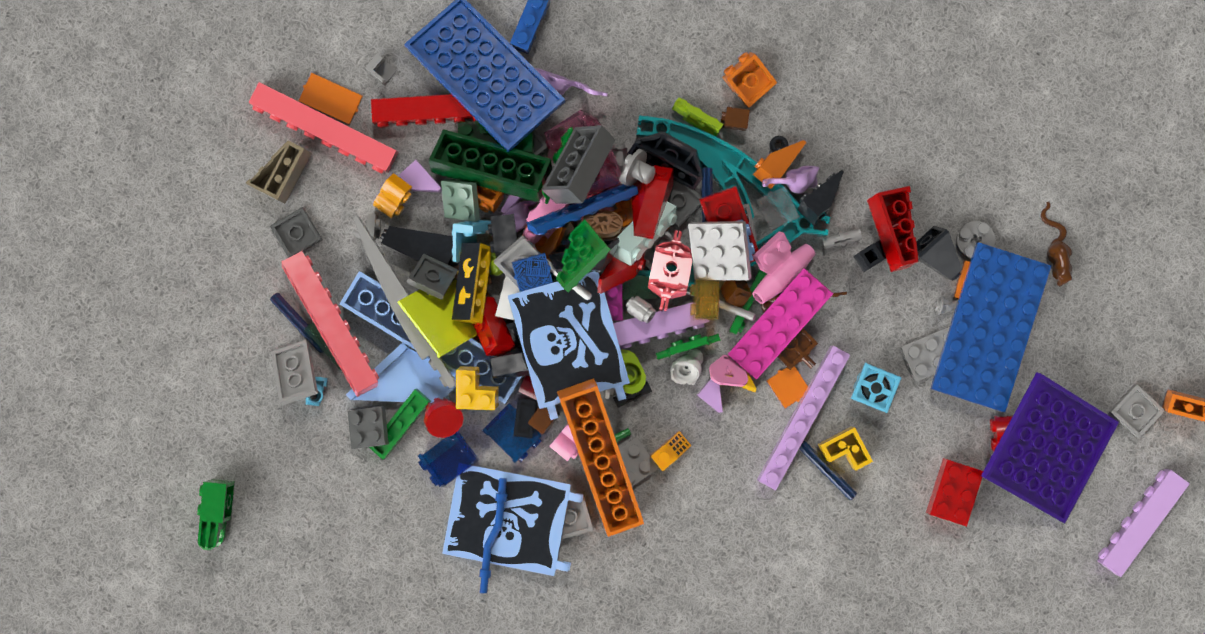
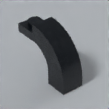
M880 240L853 256L863 273L886 259Z

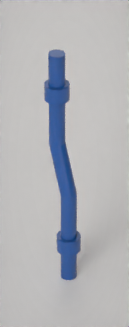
M499 478L498 493H496L495 501H497L495 524L484 544L482 569H480L479 577H481L480 593H487L488 580L491 578V548L503 526L504 505L507 502V478Z

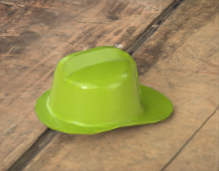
M621 349L630 382L623 385L624 392L629 394L637 393L646 383L645 372L633 352Z

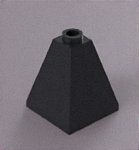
M933 226L916 241L918 261L953 281L961 275L960 271L962 270L954 244L947 229Z

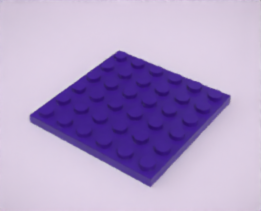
M1036 372L981 477L1060 522L1066 523L1119 422L1043 374Z

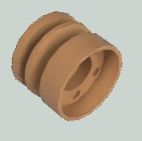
M600 209L597 213L587 214L582 219V221L585 219L603 240L616 238L623 229V220L620 215L609 210Z

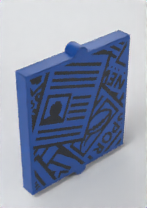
M545 253L512 262L515 273L514 279L517 280L520 292L553 283L550 274L551 267L548 265Z

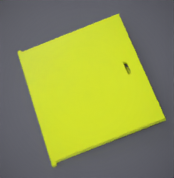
M456 279L453 280L442 300L433 295H427L428 293L419 289L397 302L437 353L438 358L477 335L473 323H462L452 320Z

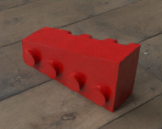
M910 186L879 192L867 200L891 272L907 269L919 262L916 237L913 234L915 225L911 216L913 207L912 201L909 198V193H911Z

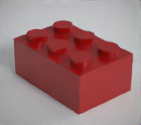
M943 458L926 513L967 527L983 478L981 477L983 471Z

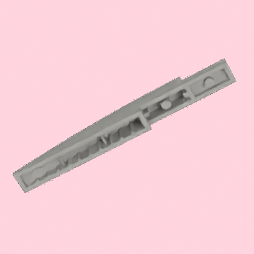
M358 216L354 217L374 272L403 330L420 358L425 360L430 357L431 360L428 362L434 371L438 370L441 374L439 379L444 387L453 388L456 386V380L441 357H437V353L397 303L410 294L361 218Z

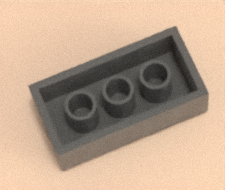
M602 125L575 127L542 191L556 204L583 203L600 169L603 167L607 155L612 150L615 142L614 137Z

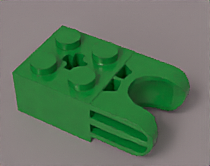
M211 479L204 481L203 485L200 486L199 496H202L201 504L198 505L197 515L200 516L198 545L203 550H211L221 545L225 540L226 524L228 520H231L235 481Z

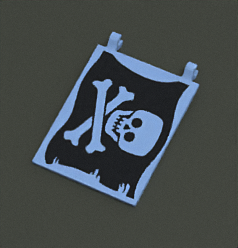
M593 271L586 274L578 283L591 293L592 297L589 300L584 299L573 289L567 292L559 282L508 295L539 409L547 407L551 420L558 418L555 405L561 402L557 391L593 378L599 392L615 388L618 400L626 399L623 385L630 382L605 293H597L599 272Z
M459 463L442 554L483 561L484 544L495 524L497 507L495 497L496 493H498L499 478H507V502L504 505L503 526L491 548L490 563L555 576L556 569L570 571V562L558 560L568 501L581 503L584 494L571 492V484Z

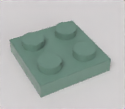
M452 179L441 180L444 217L472 222L480 220L476 183Z

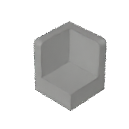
M378 53L365 67L383 85L396 73V70Z

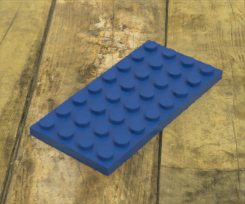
M467 0L453 1L404 44L411 54L508 152L565 103V98Z
M976 243L930 389L1006 412L1051 265L983 243Z

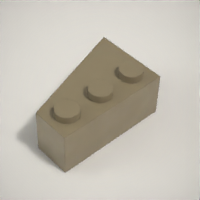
M288 140L271 157L272 159L264 167L262 166L258 170L259 172L251 180L249 179L246 184L285 204L312 153Z

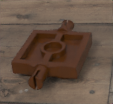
M802 328L777 357L789 370L802 361L811 369L816 363L808 355L818 343Z

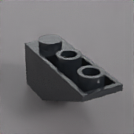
M843 170L837 174L832 173L825 183H819L812 193L804 194L799 200L801 203L797 210L812 225H815L828 214L844 173Z

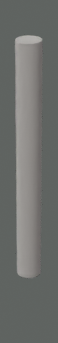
M689 287L687 288L686 295L698 300L704 299V302L751 321H754L756 317L755 313Z

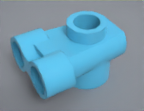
M315 377L318 394H316L317 397L314 400L310 396L306 397V405L320 406L323 399L324 387H327L328 378Z

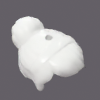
M690 350L687 355H683L673 362L670 370L671 380L677 384L687 383L688 385H695L702 371L703 353L701 350Z

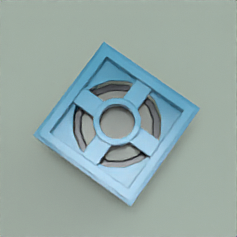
M864 363L862 371L858 374L857 381L854 383V391L850 399L888 413L902 377Z

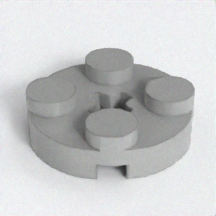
M971 221L961 227L956 237L958 250L970 259L976 245L971 243L973 235L980 237L981 241L979 243L995 247V234L992 228L985 222Z

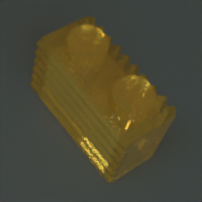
M695 280L694 284L690 286V295L693 296V304H690V315H693V320H718L719 280Z

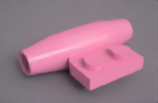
M778 232L753 255L760 270L767 273L752 293L757 302L764 304L781 293L807 267L815 256V251L810 245L804 244L791 252L792 247L785 234Z

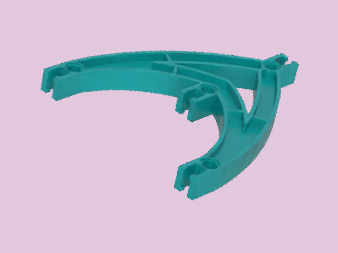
M639 115L638 125H641V122L653 124V131H640L641 128L637 127L636 137L658 133L656 127L661 124L667 128L665 133L697 150L700 164L705 168L713 169V178L721 190L733 186L737 187L742 204H749L752 219L754 218L753 209L747 192L738 176L753 186L776 209L785 223L757 241L758 250L778 232H783L789 243L801 234L825 237L828 235L829 230L813 229V225L810 222L808 228L800 227V219H806L797 210L800 204L782 184H775L771 189L767 186L764 187L763 183L753 175L757 169L755 167L757 162L739 149L692 126L669 119ZM825 216L820 221L829 224L830 216ZM756 261L751 262L750 267L756 265ZM692 262L688 287L716 281L695 280ZM675 265L666 267L670 272L677 269ZM640 270L634 278V284H622V288L651 291L648 289V284L640 286L637 282L638 277L643 275L647 277L649 283L651 270Z

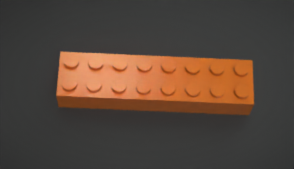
M594 378L557 391L607 536L609 537L643 525L644 521Z

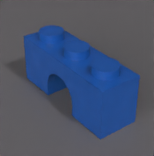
M550 0L527 1L510 41V44L516 50L529 54L536 38L539 24L544 19L550 5Z

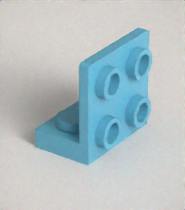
M464 221L453 224V262L460 261L462 243H477V234H485L491 221Z

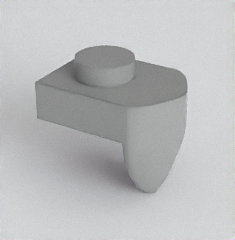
M368 214L367 229L374 240H376L377 230L380 231L381 219H378L376 214ZM352 232L354 236L361 239L359 232Z

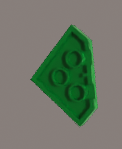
M585 219L570 233L569 240L571 243L569 248L565 249L562 259L564 266L562 272H558L556 278L567 292L576 287L579 281L586 274L590 273L593 267L600 260L604 259L611 250Z

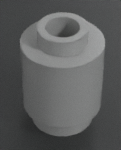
M639 296L631 297L626 304V307H628L627 312L641 322L649 323L656 313L653 306Z

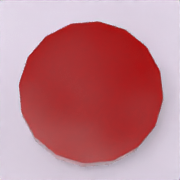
M438 397L434 399V402L428 403L426 406L424 423L427 431L432 436L437 438L452 436L463 425L464 417L461 409H456V403Z

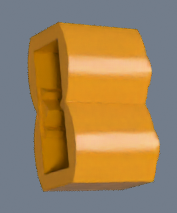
M393 173L383 184L373 206L391 219L395 215L399 216L405 208L403 203H406L412 195L410 193L412 186Z

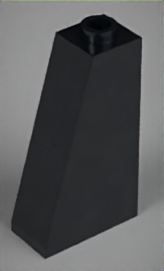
M389 226L388 229H384L380 237L382 240L381 244L417 261L420 260L423 254H426L442 263L450 265L453 258V236Z

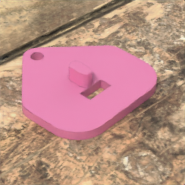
M722 355L709 367L711 379L717 384L743 387L748 382L746 370L727 355Z

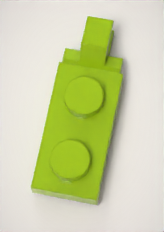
M678 97L672 107V110L683 116V120L715 137L723 126L718 119L707 115L700 108L690 105V103Z

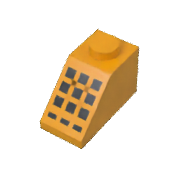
M678 431L651 453L650 456L660 469L664 471L690 448L691 444Z

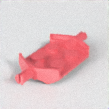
M678 230L674 231L672 241L656 245L648 283V289L661 298L659 309L663 310V305L665 304L664 311L668 310L669 300L686 295L691 272V249L681 243L682 232L679 231L677 237ZM668 264H674L677 267V269L673 272H670L667 270L666 266Z

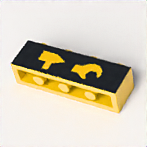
M462 243L452 320L462 323H482L491 259L490 246L482 243Z

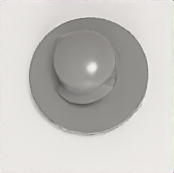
M638 149L633 155L629 154L624 162L626 167L619 178V181L624 185L631 186L637 180L641 181V183L649 184L653 180L656 171L654 166L646 163L647 153L644 150Z

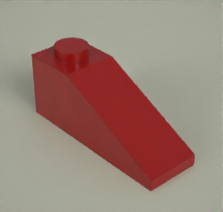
M645 252L631 266L614 257L599 277L597 293L602 294L636 277L638 272L642 271L646 265V260L644 259Z

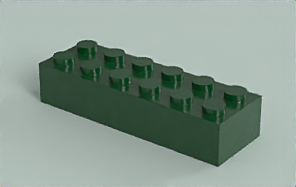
M444 129L429 158L432 173L460 181L474 182L477 186L540 203L543 196L542 186L546 183L552 171L550 158L517 149H512L508 152L502 145Z

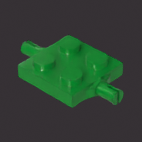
M701 334L689 337L690 341L685 343L682 340L670 343L671 347L656 353L657 359L670 358L671 355L721 341L719 334L702 337Z

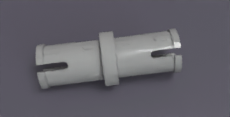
M857 228L847 232L840 231L838 234L829 237H823L822 242L826 250L839 245L843 247L847 243L862 240L860 229Z

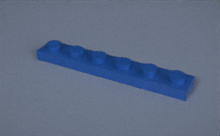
M622 184L589 197L583 203H574L527 222L528 230L536 235H543L550 229L563 227L567 222L578 221L582 216L595 214L602 208L612 207L617 202L630 200L632 196L638 194V189L634 185L626 186Z

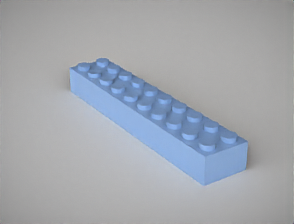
M359 271L341 300L340 305L415 350L398 321L380 283ZM473 338L441 356L449 371L456 374V370L460 366L479 367V386H499V401L504 404L508 402L523 377L492 378L490 358L496 356H486L482 344Z

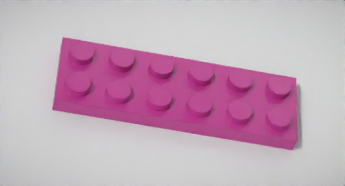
M804 268L728 355L757 380L834 293Z

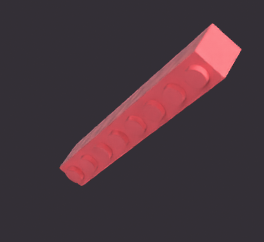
M260 82L249 101L253 105L252 109L256 112L263 114L265 111L271 114L269 118L280 123L283 120L288 123L287 127L295 131L299 128L305 131L303 135L313 140L317 137L322 140L321 144L329 148L333 145L339 148V153L347 157L351 154L356 157L355 161L363 165L367 162L373 165V170L381 174L383 171L389 173L398 155L395 149Z
M303 251L281 261L282 269L355 395L358 397L377 387L379 379L375 369L371 370L368 365L370 361L365 352L361 353L358 348L360 347L359 341L355 336H351L348 322L341 319V311L338 305H333L330 300L332 296L328 288H323L321 284L322 278L318 271L314 272L312 269L313 263L308 255L305 256Z

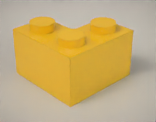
M460 366L456 370V409L495 410L499 406V386H479V367Z
M852 426L818 444L828 462H832L845 455L853 470H858L873 462L856 428Z

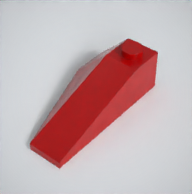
M654 165L655 176L649 184L641 183L639 180L633 184L638 189V194L632 196L634 236L654 238L673 187L672 168Z

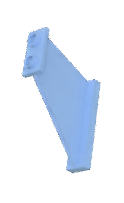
M402 342L374 368L379 376L377 387L358 397L352 389L346 395L350 400L405 402L414 389H418L432 403L438 397L440 399H450L448 395L453 391L456 393V386L451 389L448 386L444 387L439 379L441 374L438 370H433L428 362L430 359L422 360L416 351L410 349L408 345ZM451 372V374L453 375V377H454L455 380H456V374H454L453 372Z

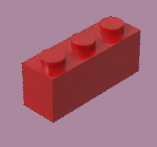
M494 297L485 298L482 323H473L486 356L501 355L508 352L515 345L504 319L495 316L498 305Z

